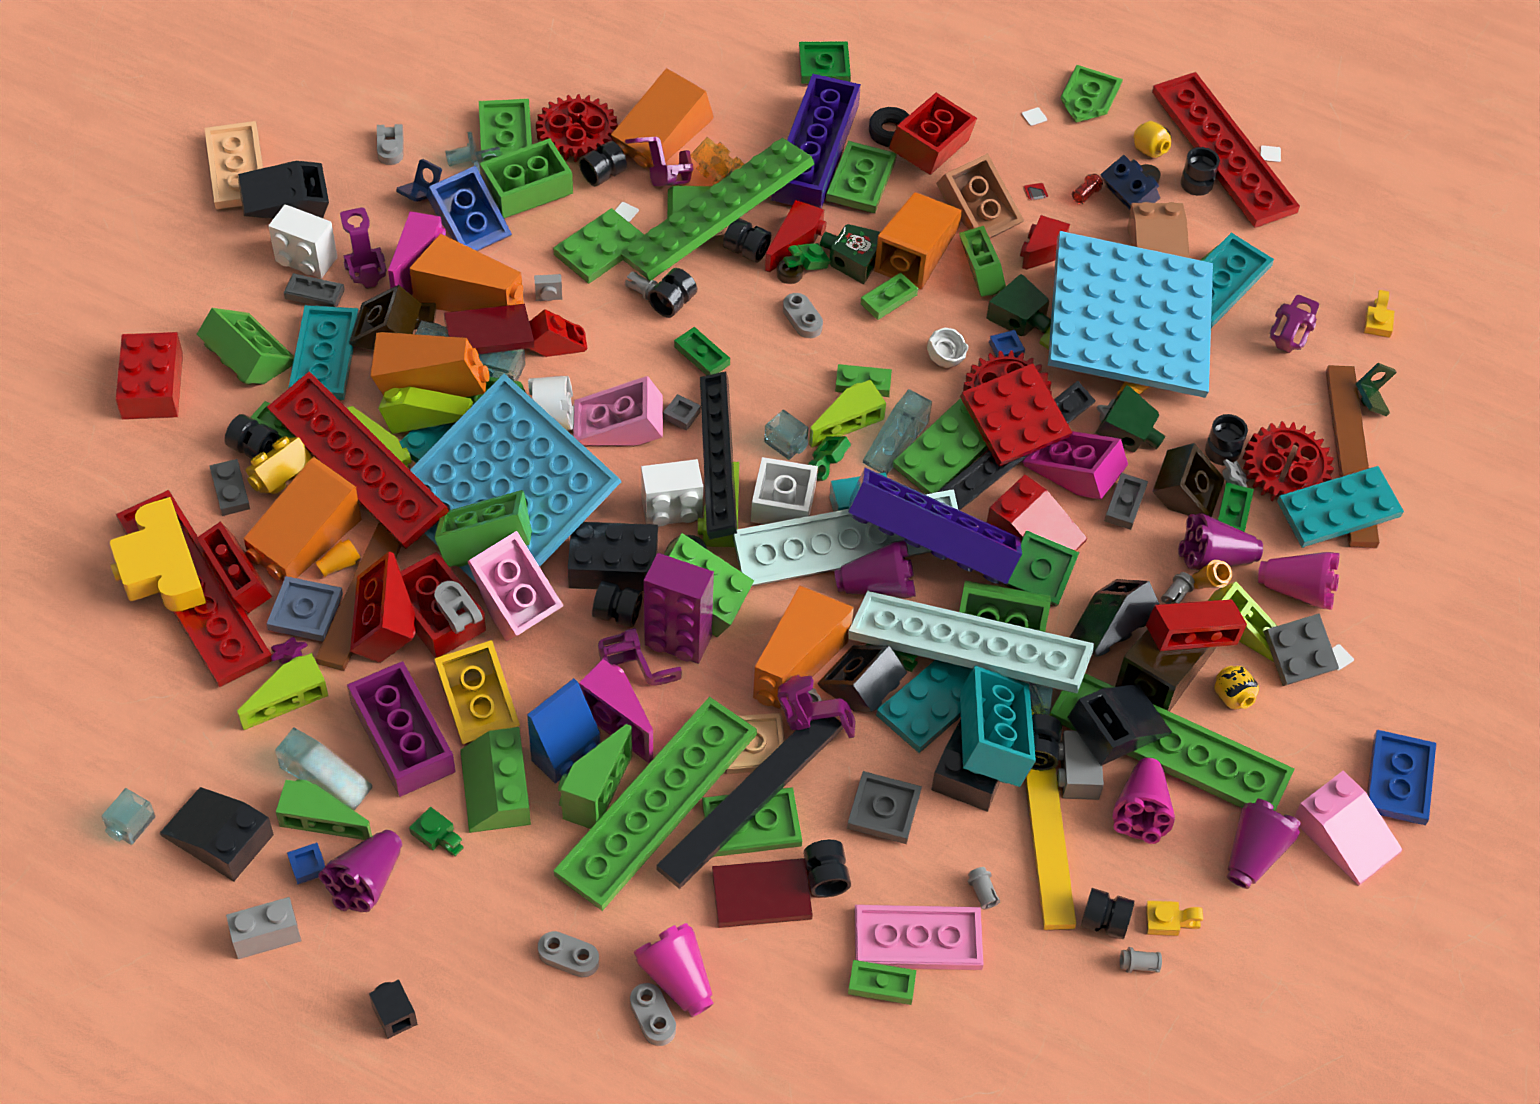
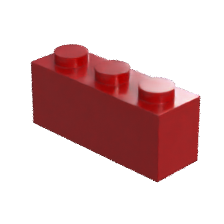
M221 521L197 537V540L229 592L248 614L273 597L236 537Z
M1233 599L1155 605L1146 624L1159 651L1238 645L1247 626Z

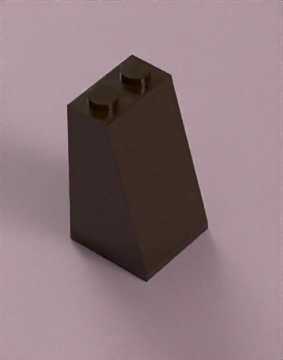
M1147 629L1125 654L1115 687L1139 684L1152 704L1170 712L1216 647L1159 651Z

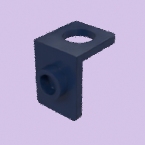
M421 159L418 163L414 182L397 187L396 192L415 202L427 199L428 188L440 181L442 169L425 159ZM425 168L430 169L433 173V181L431 183L425 181L423 177V170Z

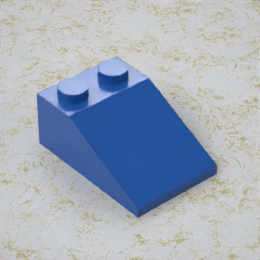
M476 165L429 186L426 196L436 215L441 216L442 225L453 240L479 251L512 235Z
M574 678L527 714L531 761L555 784L561 780L564 773H569L576 761L601 743L600 731L580 685Z

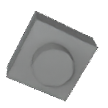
M561 274L534 275L536 301L562 300Z

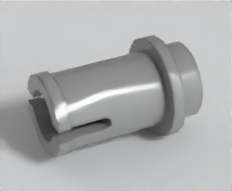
M634 271L627 276V278L633 281H625L626 287L639 292L646 300H648V292L657 284L655 280L649 281Z
M1185 572L1175 575L1172 585L1161 597L1162 602L1169 599L1166 604H1170L1172 601L1180 603L1187 592L1193 591V584L1195 583L1193 577Z
M979 867L969 872L968 884L973 886L981 908L989 909L998 905L1000 899L990 880L991 872L987 871L985 867Z
M1128 947L1127 950H1122L1120 953V968L1126 969L1127 973H1131L1133 970L1159 973L1161 970L1162 955L1160 952L1134 951L1132 947Z

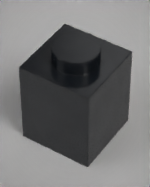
M399 979L392 983H382L373 992L369 993L373 1010L387 1039L418 1025L415 1011Z

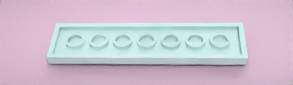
M954 489L926 494L933 499L958 509ZM849 509L737 529V534L732 535L739 569L754 580L752 586L835 571L836 569H841V566L905 538L894 534V536L884 534L878 529L879 526L870 522L863 524L852 518V514L848 513ZM907 544L908 557L931 553L930 549L923 546L916 548Z
M867 591L848 631L849 639L872 645L890 646L893 650L968 668L978 666L1006 677L1073 693H1078L1094 643L870 591Z

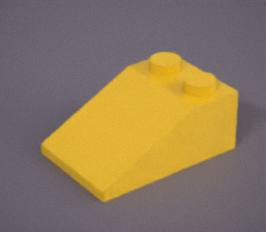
M492 640L434 659L462 745L473 742L491 730L520 726Z

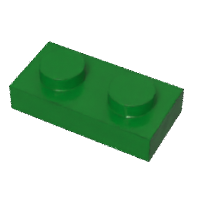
M695 327L674 340V347L706 376L719 373L730 365V357Z
M1226 482L1217 520L1245 532L1254 489Z

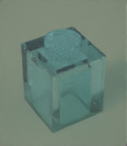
M783 409L765 425L764 442L790 460L795 454L802 453L807 447L809 427Z
M127 788L121 792L102 814V819L106 826L105 832L114 840L120 842L122 839L131 845L156 817L151 803Z

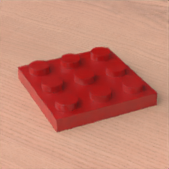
M1033 363L963 391L960 395L962 402L999 467L1069 438L1073 433Z

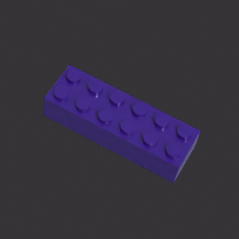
M812 73L787 141L811 155L814 165L773 193L771 201L793 205L795 200L822 208L859 107L861 84Z
M864 468L850 497L848 513L852 514V518L863 524L868 522L879 526L878 529L881 532L890 536L897 534L905 538L904 541L913 547L920 548V546L930 549L931 554L943 560L950 558L966 571L972 572L974 569L983 573V577L990 582L998 584L1000 581L1007 584L1022 555L1019 537L870 469Z

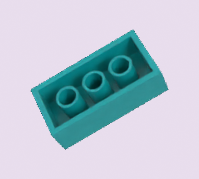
M974 666L960 690L963 768L975 774H982L997 779L1002 783H1009L1020 787L1036 762L1029 684Z

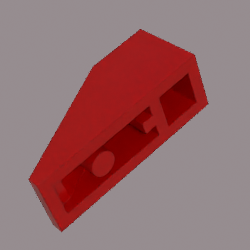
M795 200L766 252L765 271H773L784 257L792 256L788 250L790 246L814 244L818 235L822 236L827 225V222L824 221V209Z

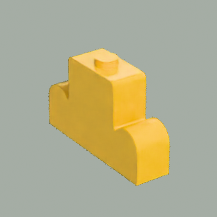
M171 497L140 507L135 514L139 531L114 538L110 541L116 563L110 564L115 580H122L130 601L160 593L164 606L174 612L205 604L203 590Z

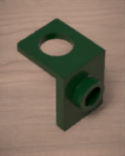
M1377 363L1356 383V386L1362 396V403L1370 411L1388 416L1390 411L1379 389L1397 372L1395 369ZM1385 372L1381 379L1371 380L1375 374Z

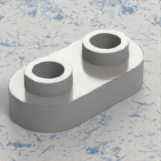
M801 293L787 295L783 301V313L797 333L804 338L819 336L823 328V319L810 300Z
M557 931L544 934L538 942L539 957L542 962L578 977L591 976L599 967V953L592 944ZM551 943L559 944V947L556 949H551L548 946ZM581 954L589 956L586 960H579L577 958Z
M643 983L636 986L630 995V1006L646 1040L656 1046L667 1045L675 1037L676 1022L662 992L651 983ZM643 995H650L652 999L650 1001H643L641 997ZM657 1022H662L666 1025L662 1029L654 1027Z

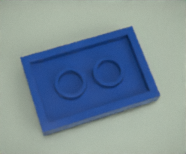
M1376 730L1373 739L1367 795L1381 816L1426 826L1430 815L1436 753L1435 742Z

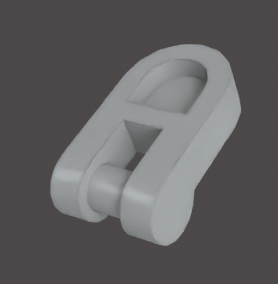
M395 124V127L377 125V154L381 163L395 165L403 159V124ZM386 137H395V139L386 140Z
M446 581L437 586L434 595L436 605L447 619L455 634L465 630L464 626L469 623L476 624L483 620L480 610L459 583ZM464 608L466 612L458 616L455 611Z

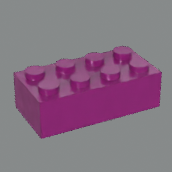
M657 553L644 579L645 646L656 652H666L674 655L682 661L700 663L712 637L714 571Z
M403 661L347 684L351 704L399 797L456 772L453 753Z

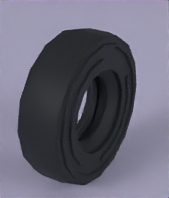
M885 107L875 111L869 121L871 138L880 145L890 147L895 131L884 130L882 125L888 122L899 125L910 114L897 107Z

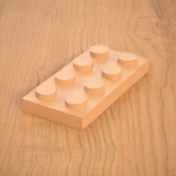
M256 121L204 128L215 208L223 209L242 206L238 174L263 168Z

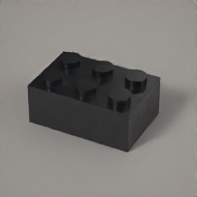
M583 522L570 535L568 559L569 588L598 589L602 581L618 584L620 590L629 587L644 591V579L658 553V525Z

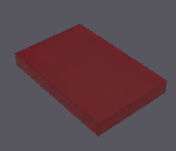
M525 304L444 313L448 337L467 338L472 348H475L478 354L534 348V339Z
M804 858L712 866L718 928L812 920L813 913Z

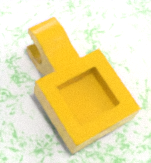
M1379 290L1378 298H1375L1374 307L1368 306L1365 315L1364 333L1391 337L1395 311L1387 309L1389 291Z
M1147 901V935L1179 936L1180 927L1199 929L1201 927L1200 921H1203L1202 908L1190 907L1179 910V902Z

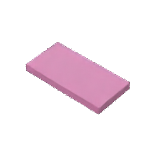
M855 905V960L906 969H983L981 907Z

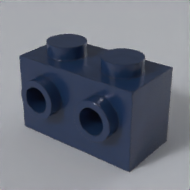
M1125 155L1121 156L1100 174L1105 186L1129 210L1132 203H1155L1160 199L1157 190L1159 185L1151 175L1146 177L1142 173L1143 169L1140 164L1134 159L1130 161Z

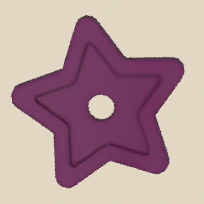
M291 637L285 643L271 647L274 652L271 660H279L281 664L288 663L293 658L302 656L301 649L308 645L306 642H297L295 637Z

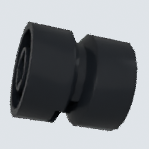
M610 140L597 147L596 151L592 150L579 158V167L584 178L595 187L609 180L610 174L616 176L626 170L627 161L621 148Z
M1196 147L1188 152L1180 183L1182 188L1189 194L1201 196L1208 194L1212 190L1220 162L1219 156L1215 151L1205 147Z
M738 218L728 226L723 239V247L737 254L742 252L743 257L758 263L766 254L772 235L771 232L758 226L753 228L752 223Z
M673 268L662 278V281L657 283L648 292L647 297L656 312L664 317L671 318L683 307V304H686L697 293V285L689 273L680 268Z
M239 414L229 424L224 441L228 447L240 453H245L246 456L253 459L262 452L267 454L273 450L274 447L272 445L279 440V434L275 429L265 424H259L258 421L245 414Z
M1223 414L1213 421L1205 447V453L1209 460L1224 466L1223 461L1226 459L1232 463L1239 459L1248 433L1247 424L1243 419L1236 415Z
M602 581L594 598L592 616L606 621L615 618L617 624L634 627L640 613L643 592L629 587L620 590L618 584Z
M1033 714L1036 762L1031 769L1039 771L1050 770L1058 765L1060 750L1058 744L1061 741L1062 723L1050 715Z
M831 839L820 840L808 845L804 849L806 869L810 872L808 875L810 889L814 896L834 897L846 892L851 887L849 871L846 865H844L846 863L845 852L840 841Z
M1091 888L1081 927L1096 932L1104 928L1107 935L1124 940L1135 900L1122 896L1111 899L1108 892Z

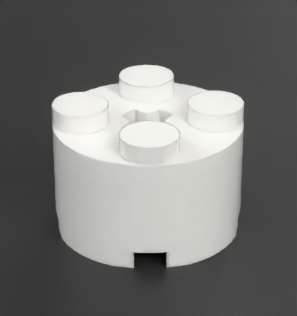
M569 376L529 378L528 387L532 399L567 431L574 429V406H572L571 402L573 391Z

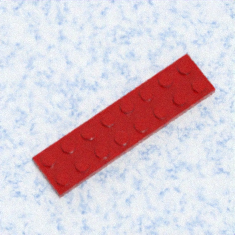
M1196 72L1153 85V95L1194 148H1209L1217 153L1220 162L1216 178L1254 228L1298 213L1300 205Z
M310 371L267 406L270 413L294 437H299L306 449L316 459L356 487L358 501L405 549L449 512L447 506Z
M167 490L117 513L116 517L126 535L139 531L135 520L137 510L146 504L171 497L206 601L205 604L174 612L218 687H221L272 662V654L242 606L229 592L197 540L198 536L170 491Z

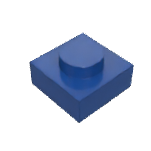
M1015 330L990 336L989 344L996 358L999 351H1002L1004 356H1008L1009 352L1013 351L1016 358L1021 353H1025V348Z
M317 842L287 852L297 885L318 878L319 873L325 867Z

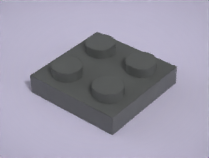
M1320 613L1263 631L1283 686L1339 669Z
M863 771L849 816L847 829L907 844L922 786Z

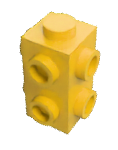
M284 436L272 445L274 447L273 450L267 454L262 452L251 459L252 465L246 468L245 471L249 476L247 480L255 491L260 493H278L287 486L285 482L291 477L295 478L312 459V456L299 437L288 438Z

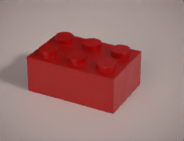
M936 92L897 125L889 149L920 170L931 175L969 141L977 118Z
M178 332L122 334L116 389V402L122 420L178 417L183 359Z
M438 552L400 571L415 612L414 626L416 627V633L435 658L447 654L486 631L484 611ZM446 581L459 583L476 604L483 617V620L476 624L471 622L464 626L465 630L457 634L451 629L447 619L435 602V589ZM461 608L455 612L459 616L465 613L466 611L464 610V608Z

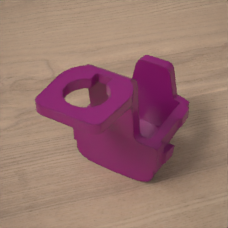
M658 137L625 140V144L649 143L654 165L649 168L653 186H669L690 182L694 168L689 150L679 152V165H666L661 140ZM679 173L681 174L682 181H676Z
M363 207L342 211L340 213L342 227L350 234L353 250L351 254L343 255L345 270L349 272L350 278L354 283L363 284L365 288L376 287L378 281L386 276L387 270L381 248L371 249L368 234L370 220L367 212ZM352 216H360L363 220L360 223V227L354 228V225L348 223V219Z
M1296 295L1291 305L1284 303L1278 308L1275 314L1277 319L1270 330V338L1275 342L1276 348L1290 353L1292 350H1301L1305 346L1310 331L1313 332L1316 326V313L1319 308L1317 301L1302 295ZM1299 304H1307L1311 309V313L1297 308ZM1283 315H1285L1287 321L1280 336H1277L1275 332ZM1299 326L1302 328L1307 326L1300 343H1295L1293 339Z
M636 628L603 638L598 643L600 660L604 659L611 665L637 660L643 676L649 685H662L682 678L681 667L661 670L651 674L640 648Z
M795 675L789 681L779 686L778 700L784 709L786 721L791 730L809 728L810 721L813 719L840 716L842 726L848 737H855L856 721L846 701L843 699L812 702V697L808 693V691L813 689L814 680L812 676L800 677Z

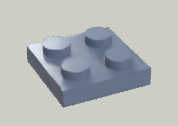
M285 576L266 623L268 630L323 642L342 598V588Z

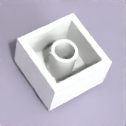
M284 205L268 226L275 261L283 266H289L302 271L306 275L322 279L337 259L331 221Z
M762 457L752 499L751 522L770 524L810 516L816 488L818 466Z
M698 459L641 466V495L646 524H655L660 527L673 523H691L697 521L698 518H703V483Z

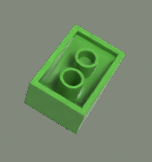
M625 724L576 761L568 774H563L559 782L558 791L561 792L559 806L562 807L564 820L591 829L605 814L632 758V726Z

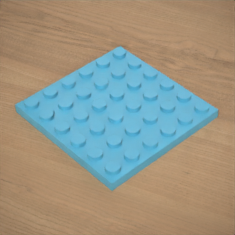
M1060 231L1057 236L1048 366L1206 398L1209 393L1213 263Z
M503 374L410 469L449 510L523 490L532 530L530 545H527V548L539 567L622 482L506 374ZM439 521L425 532L436 545L435 534ZM469 564L460 567L476 583Z

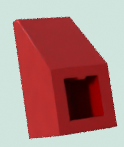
M1040 215L1037 225L1032 224L1029 230V243L1024 242L1021 248L1020 257H1023L1022 268L1027 270L1055 261L1057 236L1060 231L1069 233L1070 224Z
M544 309L529 321L534 339V348L529 349L541 355L550 357L585 352L588 349L584 328L562 318L558 314Z

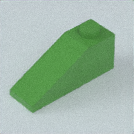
M981 226L959 233L981 297L995 295L1003 290L1006 284L1001 263L985 227Z
M303 779L296 781L285 780L276 809L280 827L366 840L372 836L367 819L318 785Z

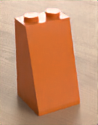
M666 68L611 134L612 139L621 148L625 156L632 157L643 168H650L654 165L649 143L625 144V140L658 137L661 140L666 162L713 120L714 116L707 93L704 89Z
M914 192L880 232L877 241L874 272L890 278L902 273L918 289L922 290L959 229L962 210Z
M440 234L410 267L413 297L420 303H436V309L455 312L525 304L523 302L521 272L443 234Z
M380 332L376 333L370 377L383 396L385 391L392 388L416 387L469 397L485 393L486 382L489 381V370L486 365L482 364L477 350L472 348L467 338Z
M313 457L243 538L246 547L245 554L252 563L256 565L261 564L265 567L270 576L275 580L281 579L284 581L285 576L298 578L362 520L356 487Z
M799 585L755 666L753 698L765 706H774L780 709L782 707L778 700V688L780 685L789 681L795 675L813 677L848 643V631L852 624L854 607Z

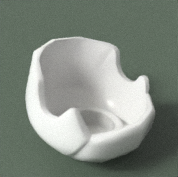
M946 327L934 331L927 344L930 359L938 366L945 368L955 367L966 358L969 347L959 332Z

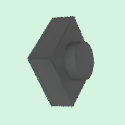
M677 394L664 410L663 419L687 431L701 413V405Z

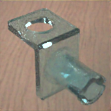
M470 131L467 132L469 139L467 146L445 150L446 158L450 167L471 161L476 165L480 173L479 163L484 162L483 159L486 156L493 155L498 157L502 155L500 147L478 151Z

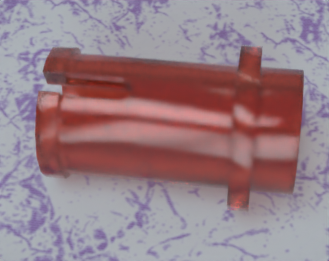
M1095 173L1087 175L1084 182L1072 192L1073 199L1078 204H1084L1093 193L1099 192L1102 189V178Z

